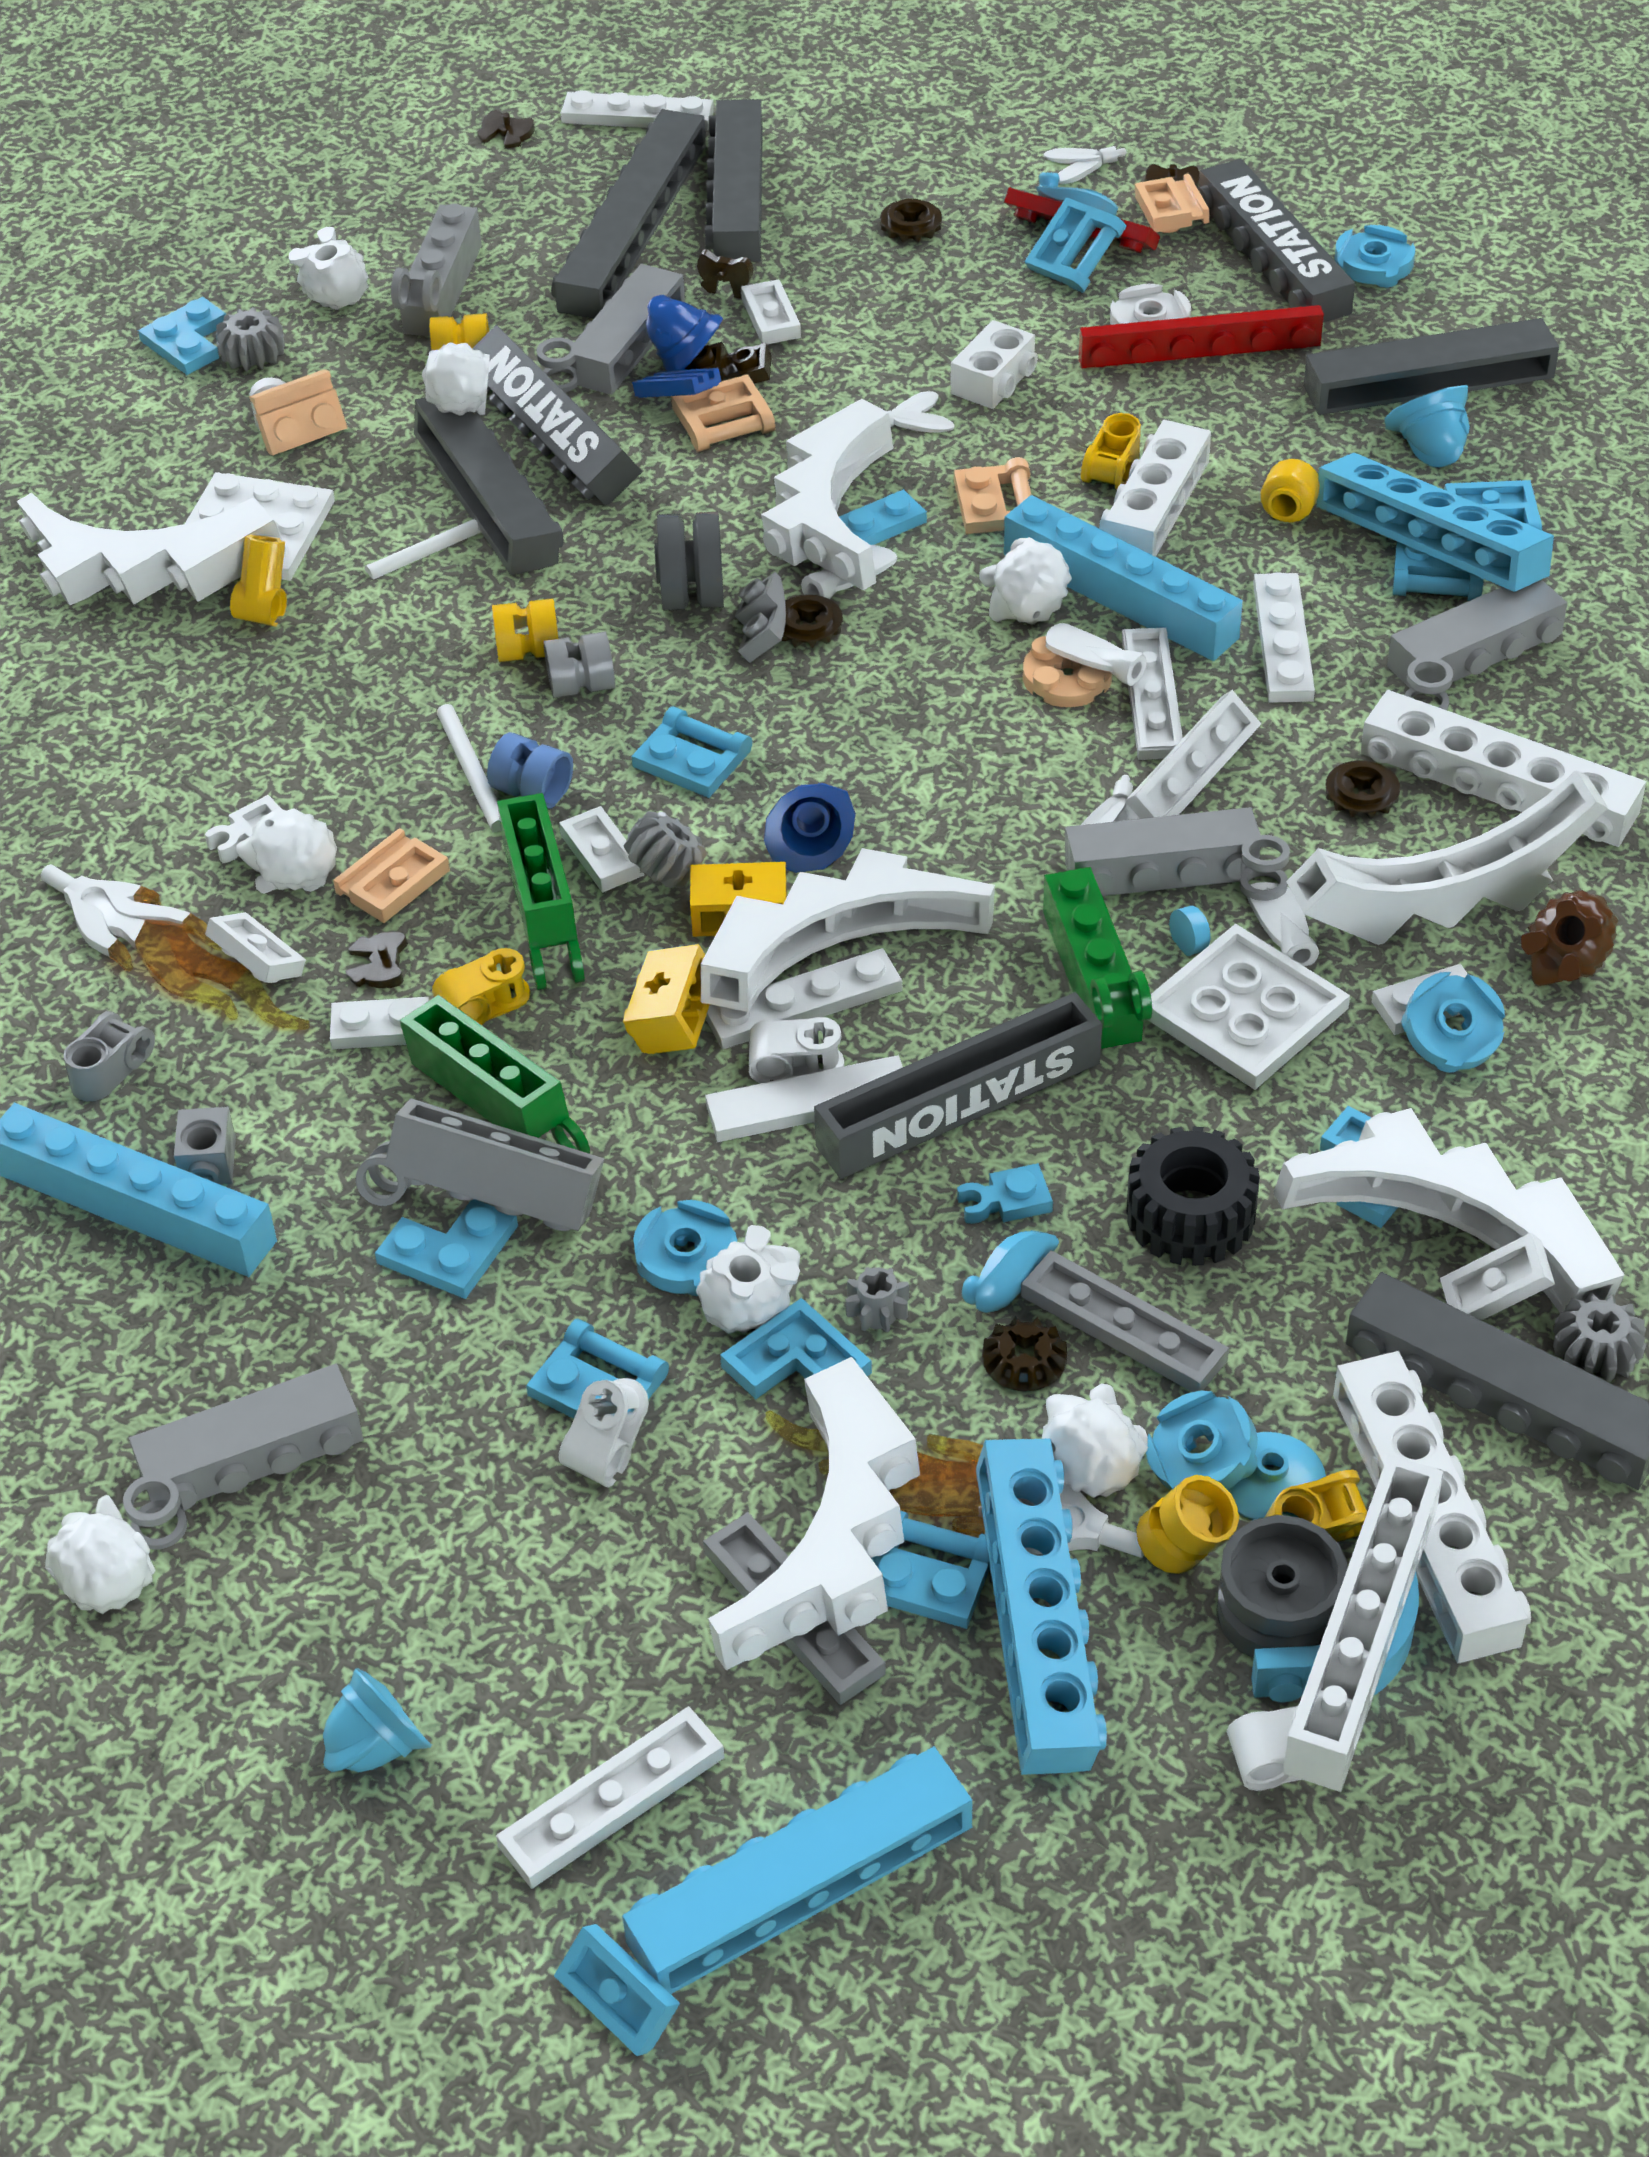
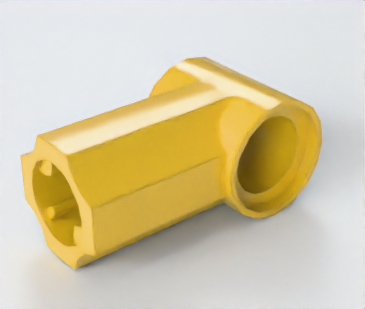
M245 536L241 580L235 585L230 600V611L234 618L276 627L278 623L274 622L278 616H284L287 607V596L284 589H281L285 541L271 536Z

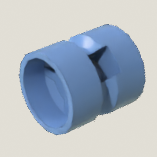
M509 732L501 737L491 753L487 768L488 783L491 788L512 796H528L543 793L547 808L552 809L569 788L573 774V759L565 751L544 744L539 746L535 740Z

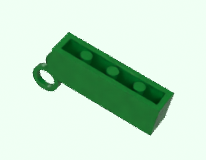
M539 793L497 801L503 846L528 942L536 989H547L540 949L567 944L574 983L585 982L573 902L544 795Z
M1091 867L1044 875L1043 914L1073 993L1076 992L1102 1023L1101 1049L1142 1041L1143 1021L1149 1020L1152 1017V999L1148 981L1142 970L1132 972Z
M437 995L400 1019L412 1065L492 1124L537 1138L551 1130L557 1144L590 1154L589 1143L583 1131L569 1117L561 1081L443 997ZM563 1128L570 1134L576 1147L569 1141Z

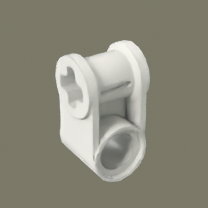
M827 1017L796 1020L767 1019L759 1021L750 1029L748 1072L751 1078L758 1083L770 1082V1080L775 1081L843 1067V1054L838 1050L842 1037L840 1026L834 1020ZM818 1031L823 1033L824 1043L819 1044ZM820 1054L823 1058V1069H820L818 1065L817 1055Z
M629 1378L614 1381L601 1380L590 1384L582 1394V1399L571 1428L561 1443L559 1450L560 1463L605 1487L613 1486L616 1482L613 1476L617 1472L622 1474L629 1463L632 1446L648 1410V1395L644 1387L636 1380ZM628 1409H634L633 1412H627Z
M1298 1706L1270 1712H1252L1235 1719L1227 1729L1228 1738L1244 1786L1249 1790L1261 1791L1278 1787L1283 1783L1302 1780L1283 1773L1288 1734Z

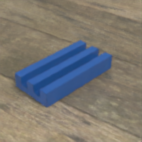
M719 368L659 371L654 373V376L644 377L643 380L634 381L632 384L635 396H638V398L696 395L719 385L721 377Z

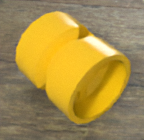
M487 313L464 315L461 323L458 324L453 317H430L431 351L439 350L448 343L456 345L467 343L473 348L489 332Z
M554 599L529 601L527 607L523 609L517 603L492 605L499 662L523 660L528 652H531L536 658L545 657L544 641L558 639ZM528 626V635L515 633V629Z
M1202 1475L1187 1477L1139 1518L1136 1529L1138 1544L1144 1556L1155 1567L1168 1573L1180 1574L1186 1572L1234 1534L1239 1522L1237 1504L1231 1493L1215 1479Z

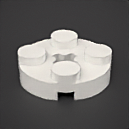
M1140 284L1128 287L1119 293V300L1115 303L1112 301L1110 306V325L1191 317V304L1183 293L1175 289L1174 296L1162 292V285Z

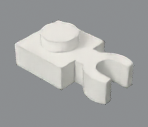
M267 795L229 814L231 825L215 826L205 833L208 848L212 850L217 847L222 863L235 860L238 857L236 851L237 844L253 834L252 829L263 815H267L275 808L280 807Z

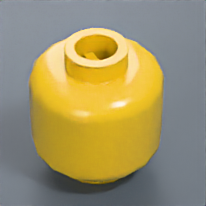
M1286 459L1278 462L1271 468L1261 488V503L1264 510L1272 518L1281 522L1294 523L1303 520L1311 513L1319 496V475L1310 464L1299 459Z

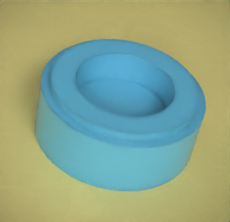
M1190 905L1174 910L1171 913L1169 926L1172 939L1186 956L1201 953L1209 946L1211 938L1210 928L1201 910Z

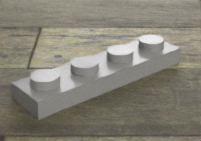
M1052 1250L1021 1283V1297L1191 1392L1203 1391L1228 1361L1229 1347Z
M749 1512L703 1541L704 1554L743 1597H746L777 1571L789 1557ZM825 1621L815 1626L808 1633L795 1636L784 1642L839 1705H842L886 1675L885 1661L855 1628L838 1636L829 1622Z

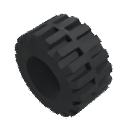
M1192 1126V1131H1183L1182 1127L1172 1128L1169 1135H1164L1160 1132L1152 1136L1151 1144L1143 1143L1137 1149V1156L1132 1157L1129 1166L1126 1208L1130 1231H1136L1135 1240L1142 1247L1151 1243L1150 1253L1161 1258L1164 1252L1170 1254V1263L1181 1265L1182 1258L1192 1259V1266L1204 1265V1258L1210 1256L1214 1263L1225 1260L1226 1250L1233 1255L1242 1249V1241H1248L1252 1235L1258 1201L1259 1170L1254 1167L1255 1159L1251 1153L1242 1152L1243 1144L1235 1138L1229 1141L1226 1140L1225 1133L1217 1130L1207 1133L1203 1132L1204 1127ZM1198 1191L1209 1195V1197L1199 1199L1186 1198L1177 1195L1176 1192Z

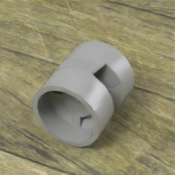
M606 631L581 635L578 643H573L569 637L544 641L546 667L553 698L577 695L581 687H586L590 692L615 689L613 661Z

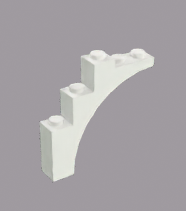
M860 399L786 440L788 469L774 477L776 506L761 514L764 529L763 542L767 551L772 555L781 558L793 566L809 559L814 564H818L831 571L842 580H846L854 586L865 590L876 583L872 546L852 533L839 518L837 511L841 498L853 480L872 462L892 450L893 441L889 412L864 399Z
M32 493L17 501L24 515V518L19 520L23 531L32 543L39 540L37 546L41 553L38 556L46 570L40 574V577L53 597L60 593L69 605L82 601L109 585L116 594L123 591L130 601L136 604L172 582L180 591L186 588L196 601L199 602L241 577L245 536H271L282 540L274 519L254 497L225 512L193 523L163 529L137 531L95 528L71 521L47 508Z
M1575 770L1547 796L1521 814L1475 838L1441 850L1410 857L1385 859L1348 857L1318 848L1286 882L1304 915L1380 945L1384 944L1413 914L1450 928L1454 927L1483 897L1515 911L1525 909L1553 881L1547 868L1608 809V806L1589 777Z
M862 848L846 880L799 872L784 904L736 896L701 962V1003L748 1012L762 990L787 968L810 954L840 942L875 933L909 929H951L988 934L993 923L995 885L908 869L907 856Z
M1411 1108L1395 1113H1379L1366 1120L1357 1142L1349 1140L1329 1150L1311 1155L1302 1153L1292 1157L1283 1163L1273 1192L1282 1209L1319 1202H1366L1401 1207L1451 1224L1478 1237L1495 1250L1532 1232L1542 1240L1555 1285L1543 1291L1559 1312H1565V1307L1569 1304L1571 1298L1584 1302V1299L1590 1292L1599 1300L1606 1301L1613 1293L1615 1296L1625 1276L1561 1177L1543 1183L1538 1181L1529 1182L1516 1190L1486 1142L1468 1148L1455 1147L1440 1155Z
M852 1357L804 1379L810 1416L823 1437L829 1452V1474L821 1505L804 1538L780 1568L746 1597L708 1619L715 1654L725 1670L744 1661L753 1660L764 1651L795 1636L806 1634L815 1626L825 1621L829 1622L839 1636L857 1626L870 1623L877 1616L888 1611L883 1574L871 1558L883 1555L893 1547L904 1542L900 1506L889 1490L899 1488L908 1481L920 1476L915 1437Z

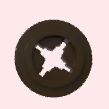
M903 199L891 203L883 209L880 215L881 230L887 232L888 237L891 239L900 237L903 243L908 239H914L919 243L922 236L933 238L934 232L941 230L942 213L937 206L920 199Z
M799 595L785 600L786 621L781 641L791 640L794 648L804 642L808 643L813 649L817 641L830 644L832 635L841 633L842 611L832 600L819 595ZM800 620H804L808 623H803L802 625H800Z
M1356 760L1340 764L1328 774L1325 784L1326 799L1333 801L1335 811L1348 809L1352 818L1358 812L1365 813L1371 820L1377 811L1388 814L1392 804L1398 803L1400 783L1396 775L1387 767L1371 761ZM1354 788H1357L1361 791L1367 788H1371L1370 794H1367L1366 792H1359L1358 794L1354 793Z
M1015 1316L1008 1325L1003 1326L996 1323L992 1334L988 1338H984L982 1361L988 1375L998 1384L1017 1391H1035L1051 1385L1064 1372L1067 1364V1342L1062 1341L1059 1337L1056 1326L1047 1328L1041 1324L1038 1317L1032 1322H1020ZM1019 1345L1023 1349L1034 1346V1356L1030 1357L1028 1354L1023 1353L1017 1357L1015 1355V1346Z

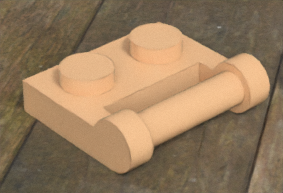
M748 374L721 381L719 385L696 395L671 396L672 409L689 434L691 443L697 452L709 449L710 444L761 431L762 434L775 431L773 413ZM752 414V416L744 417V418L737 419V420H734V421H730V422H726V423H723V424H719V425H715V426H712V427L705 428L706 426H709V425L717 424V423H720V422H724V421H727V420H731V419H735V418H738V417H742V416H746V415Z
M1015 457L1008 460L1005 465L976 466L969 469L954 470V484L966 534L1004 531V518L1011 511H1006L1000 484L1012 483L1017 506L1032 495L1028 482L1031 473L1028 462L1025 459Z

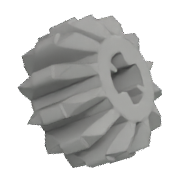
M252 307L249 311L238 309L237 314L224 315V321L216 325L218 353L221 355L223 362L229 363L231 369L242 365L247 372L251 366L257 365L258 368L263 370L264 362L276 364L277 356L284 354L285 342L282 325L279 322V318L272 316L269 310L257 312L255 307Z
M647 811L633 826L628 834V839L623 845L629 854L630 862L636 864L640 868L641 873H646L653 882L660 881L668 888H683L690 881V866L703 864V860L707 855L701 838L694 835L690 831V827L681 824L678 818L672 819L665 812Z
M1592 1292L1588 1294L1584 1302L1571 1298L1569 1304L1565 1307V1312H1560L1559 1317L1555 1320L1553 1329L1555 1333L1553 1344L1555 1356L1565 1358L1564 1361L1582 1368L1592 1375L1600 1373L1602 1379L1609 1383L1615 1378L1616 1373L1628 1378L1630 1372L1634 1370L1635 1364H1639L1640 1359L1644 1356L1646 1343H1644L1646 1332L1645 1320L1634 1317L1633 1304L1617 1305L1614 1293L1606 1301L1599 1300Z

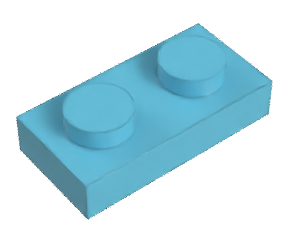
M903 489L839 516V518L852 533L869 545H875L926 523L927 511Z
M597 1924L582 1927L554 1974V1977L636 2056L647 2054L654 2048L680 2005V2002Z

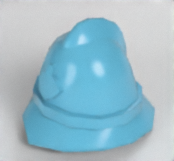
M1461 385L1441 389L1394 408L1384 418L1386 430L1401 432L1404 439H1407L1415 456L1423 463L1432 467H1444L1453 464L1459 460L1463 452L1470 429L1468 416L1464 408L1468 399V386Z
M355 1668L351 1682L341 1690L343 1695L326 1721L323 1732L325 1745L323 1763L324 1767L331 1772L344 1769L363 1772L383 1766L401 1755L405 1758L414 1749L430 1748L432 1744L405 1714L400 1704L385 1685L367 1672Z

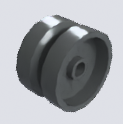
M696 512L693 518V540L686 541L684 519L679 513L658 514V543L654 544L656 580L657 583H660L663 611L686 609L689 604L688 582H696L697 602L702 609L724 608L719 512Z
M1274 1515L1254 1519L1235 1531L1223 1549L1216 1610L1218 1621L1226 1638L1238 1651L1254 1658L1255 1649L1320 1645L1348 1568L1340 1545L1324 1528L1303 1518Z

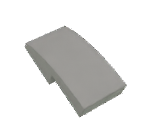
M776 572L769 575L763 581L759 578L754 579L739 595L742 600L735 617L744 625L742 629L744 636L738 652L749 663L782 640L786 621V604L782 580Z

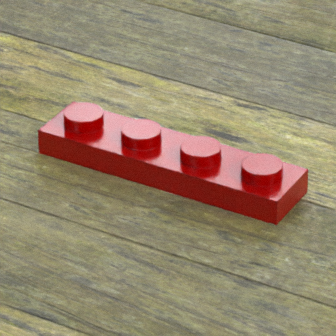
M1010 187L1004 200L1005 204L1015 210L1014 216L1016 218L1036 223L1037 217L1051 221L1063 203ZM1121 219L1126 224V228L1119 238H1114L1120 240L1119 247L1141 253L1143 247L1151 250L1157 248L1161 236L1151 227ZM1096 227L1088 239L1095 240L1101 229Z

